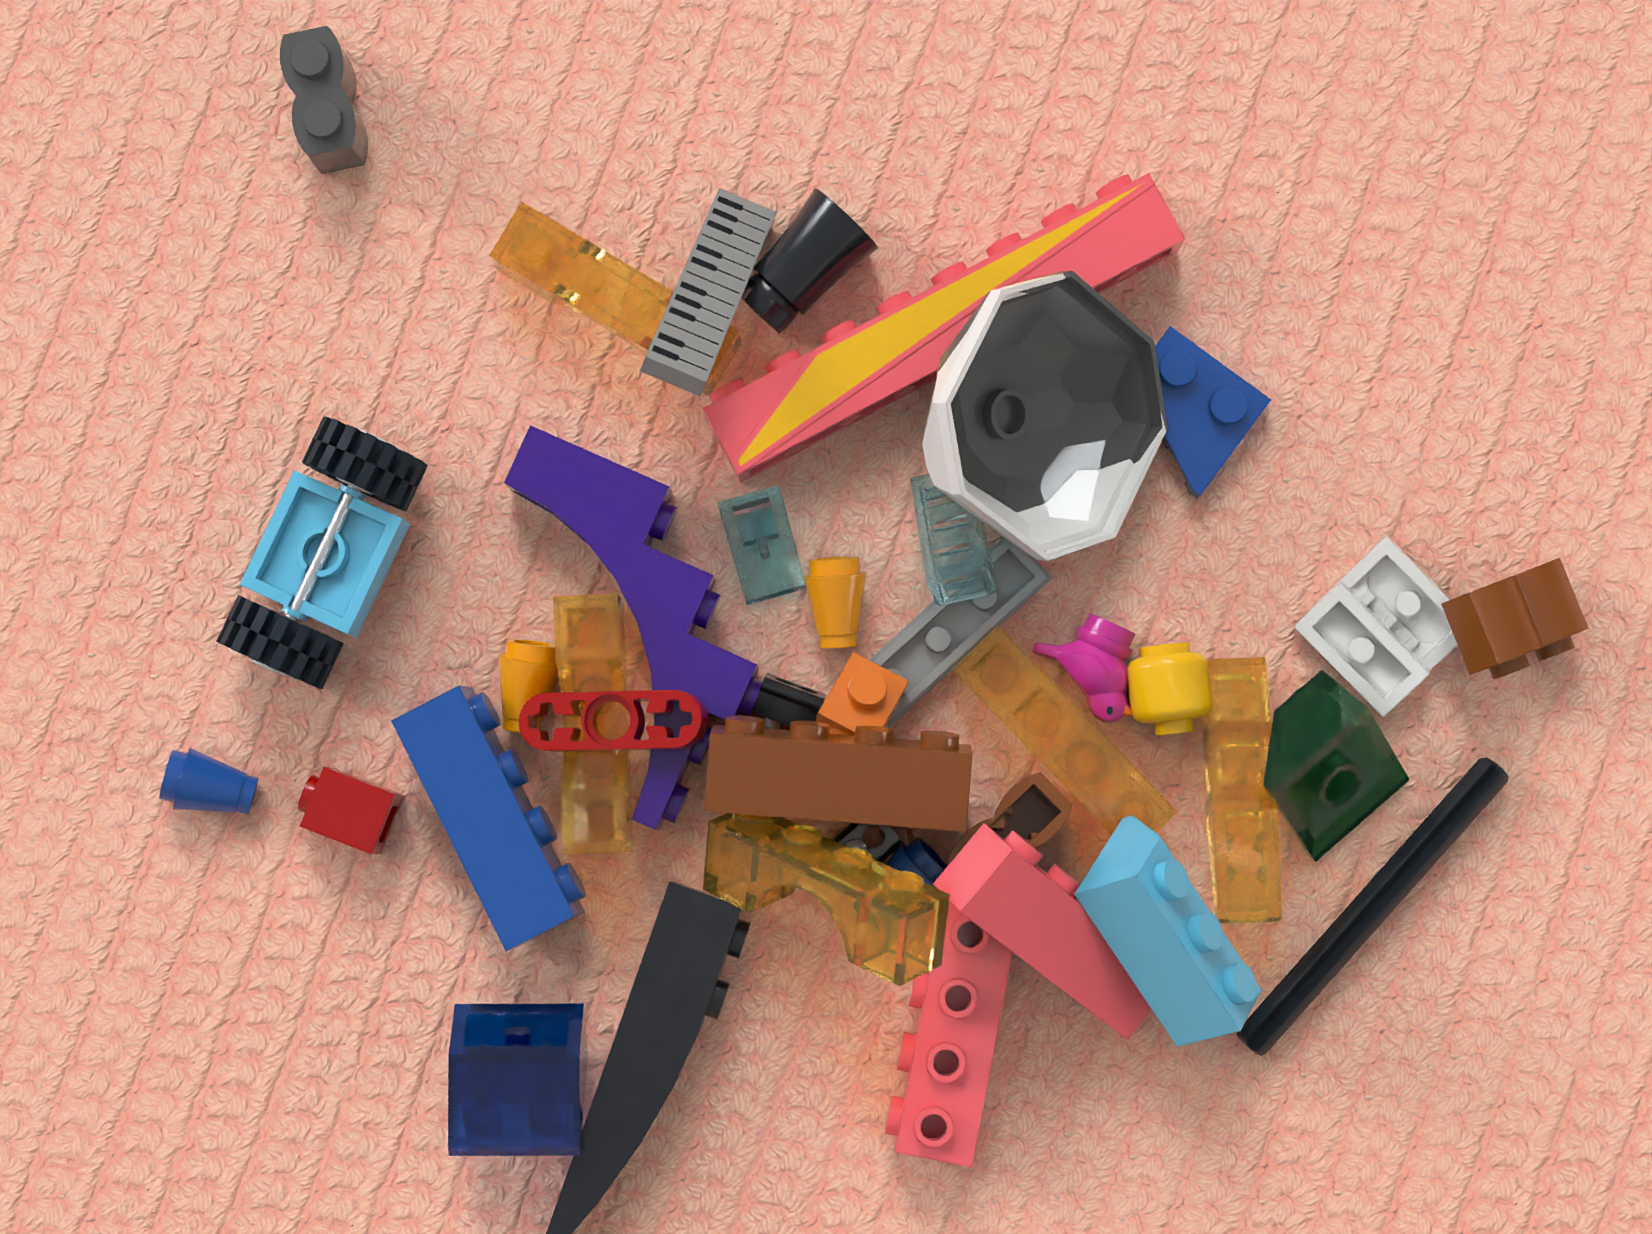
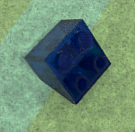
M584 1003L455 1004L448 1054L449 1156H580L588 1061Z

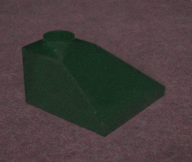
M1323 670L1319 671L1274 710L1263 787L1308 856L1316 862L1410 780L1368 707Z

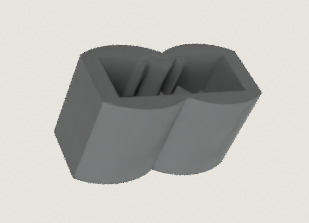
M328 26L284 34L280 45V65L285 81L295 95L292 107V124L299 145L321 174L365 165L368 154V137L362 118L353 106L356 94L355 73L350 59L336 36Z

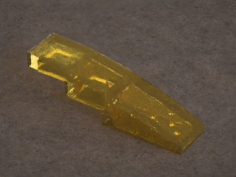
M1265 657L1207 659L1213 707L1210 713L1204 716L1205 729L1202 739L1208 792L1205 810L1215 916L1220 923L1280 922L1282 919L1279 828Z

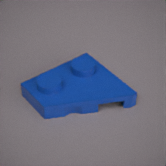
M1170 326L1155 345L1168 426L1162 441L1166 449H1170L1186 480L1184 484L1187 490L1198 499L1271 399Z

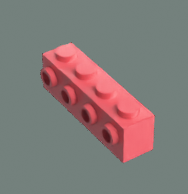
M983 823L933 885L967 918L1128 1040L1152 1009L1074 895L1080 884L1056 864L1047 873L1036 864L1043 855L1015 831L1012 830L1003 839Z
M942 895L940 907L928 906L926 911L921 944L931 945L932 949L928 970H915L909 1007L918 1008L920 1012L915 1034L903 1033L897 1070L908 1072L903 1098L891 1096L884 1134L896 1136L894 1142L896 1153L972 1167L1012 951L967 918Z

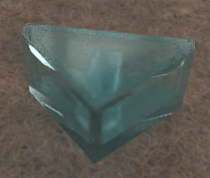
M779 485L717 502L746 605L806 589L803 571Z

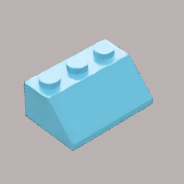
M1133 815L1122 818L1074 895L1177 1047L1241 1031L1262 991L1256 982L1252 970L1242 961L1223 932L1218 918L1209 911L1188 879L1185 868L1174 858L1161 836Z

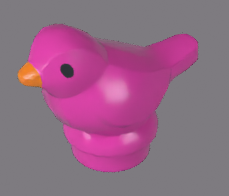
M1089 613L1084 626L1079 625L1077 629V640L1061 645L1034 644L1033 653L1053 659L1063 666L1084 694L1089 710L1096 719L1103 723H1113L1123 717L1132 716L1131 707L1128 705L1126 697L1128 676L1125 660L1133 652L1129 647L1135 637V633Z

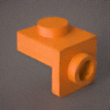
M852 652L819 709L816 722L829 724L830 734L855 735L856 726L886 727L903 697L909 681Z

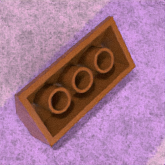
M737 715L726 716L725 725L713 724L710 731L704 811L967 831L973 753L971 744H959V734L945 731H921L920 740L894 739L895 730L881 726H856L855 735L830 734L829 724L816 721H791L790 730L764 728V719Z

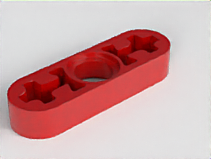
M680 690L541 693L530 698L522 707L519 715V730L524 740L536 749L550 752L686 749L694 746L702 739L708 726V714L704 704L696 696ZM641 701H649L646 713L652 715L672 713L673 703L679 701L680 710L691 713V725L682 726L677 738H674L672 728L646 726L649 739L641 740L645 728V715L641 707ZM586 702L581 717V725L586 737L585 741H578L582 730L579 728H557L554 730L553 740H549L547 731L537 729V717L547 716L549 705H553L555 714L581 716L578 704ZM618 702L627 709L630 716V725L622 737L609 740L599 732L597 717L605 705Z

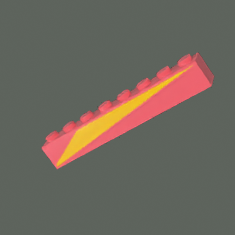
M1148 173L1134 181L1131 180L1128 174L1120 176L1097 190L1098 200L1079 210L1076 209L1073 203L1065 205L1042 219L1041 224L1044 228L1022 239L1020 234L1016 232L995 242L986 249L989 257L967 268L962 261L945 268L931 278L934 286L914 297H911L909 291H903L888 298L875 308L878 316L856 326L853 320H848L833 327L820 337L823 345L801 356L798 349H794L776 357L766 364L765 369L768 374L747 385L742 378H739L716 389L709 395L713 403L704 407L703 411L739 482L742 483L935 381L940 358L991 290L1060 271H1073L1100 294L1177 253L1185 237L1151 175Z

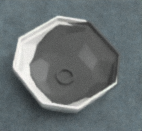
M1060 271L991 290L940 358L922 442L926 467L934 486L1036 560L1049 561L1115 538L1168 429L1154 340L1073 271Z

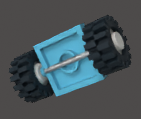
M323 416L302 463L342 483L339 490L294 470L239 584L284 605L281 611L286 613V616L238 595L216 642L251 658L250 661L283 676L289 675L319 689H323L344 643L297 621L300 619L306 622L308 617H311L357 638L411 524L394 514L364 502L365 495L397 509L407 511L428 467L422 460L397 449L396 446L327 416Z

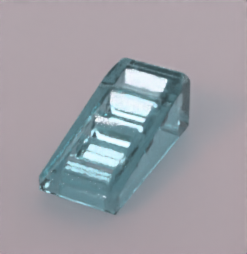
M930 474L910 478L926 583L937 605H946L995 593L997 588L984 522L957 502L930 507V500L947 497V495L934 486ZM967 517V522L937 529L934 528L936 524ZM971 542L970 547L939 553V549Z

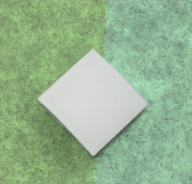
M1388 535L1368 552L1294 625L1295 629L1382 717L1430 674V670L1457 646L1441 603L1451 599Z

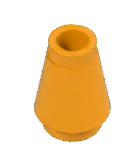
M845 556L809 559V574L803 577L817 635H819L820 648L857 646V633L859 631L866 572H860L859 557Z
M507 639L505 653L499 654L503 716L502 729L520 733L519 715L524 704L537 694L552 693L562 663L556 660L557 645L534 640ZM537 717V729H540L541 721H543L544 717Z

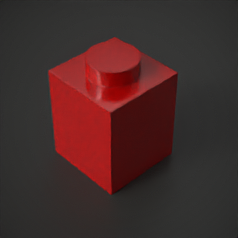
M323 766L320 776L311 775L301 793L298 810L305 814L299 827L369 854H382L405 795L338 769Z

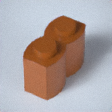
M1560 558L1441 603L1469 674L1471 675L1489 668L1493 680L1529 667L1530 664L1526 654L1535 651L1538 661L1575 648L1571 636L1589 629Z
M1041 772L1025 777L1004 795L993 818L977 823L960 837L950 853L947 866L983 823L1003 839L1013 830L1037 849L1052 839L1064 826L1070 815L1072 804Z

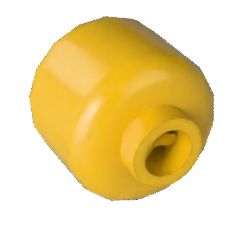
M1189 642L1139 648L1140 658L1132 660L1127 665L1128 696L1132 718L1141 724L1154 723L1156 736L1193 732L1192 719L1206 716L1213 707L1209 667L1206 657L1198 652H1190Z

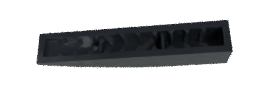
M669 881L546 1234H571L599 1202L642 1142L675 1086L703 1026L705 1017L718 1019L730 985L728 982L719 980L727 955L739 959L751 922L740 919L744 905L675 881Z

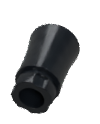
M814 188L792 223L774 246L754 266L753 269L756 273L749 278L741 299L780 334L791 324L798 315V312L804 315L829 288L850 269L876 251L878 246L837 204L820 190Z

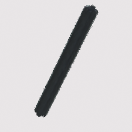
M1487 757L1477 760L1245 1021L1241 1031L1237 1032V1036L1243 1044L1260 1056L1265 1055L1505 786L1509 776L1502 767Z

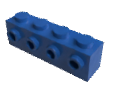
M459 685L391 720L505 951L517 948L585 913L579 901L586 897L584 886L570 863L561 865L551 845V842L557 840L555 828L542 806L532 807L522 785L529 782L527 772L512 748L504 751L494 731V728L501 725L500 719L492 702L484 692L476 695L473 687Z

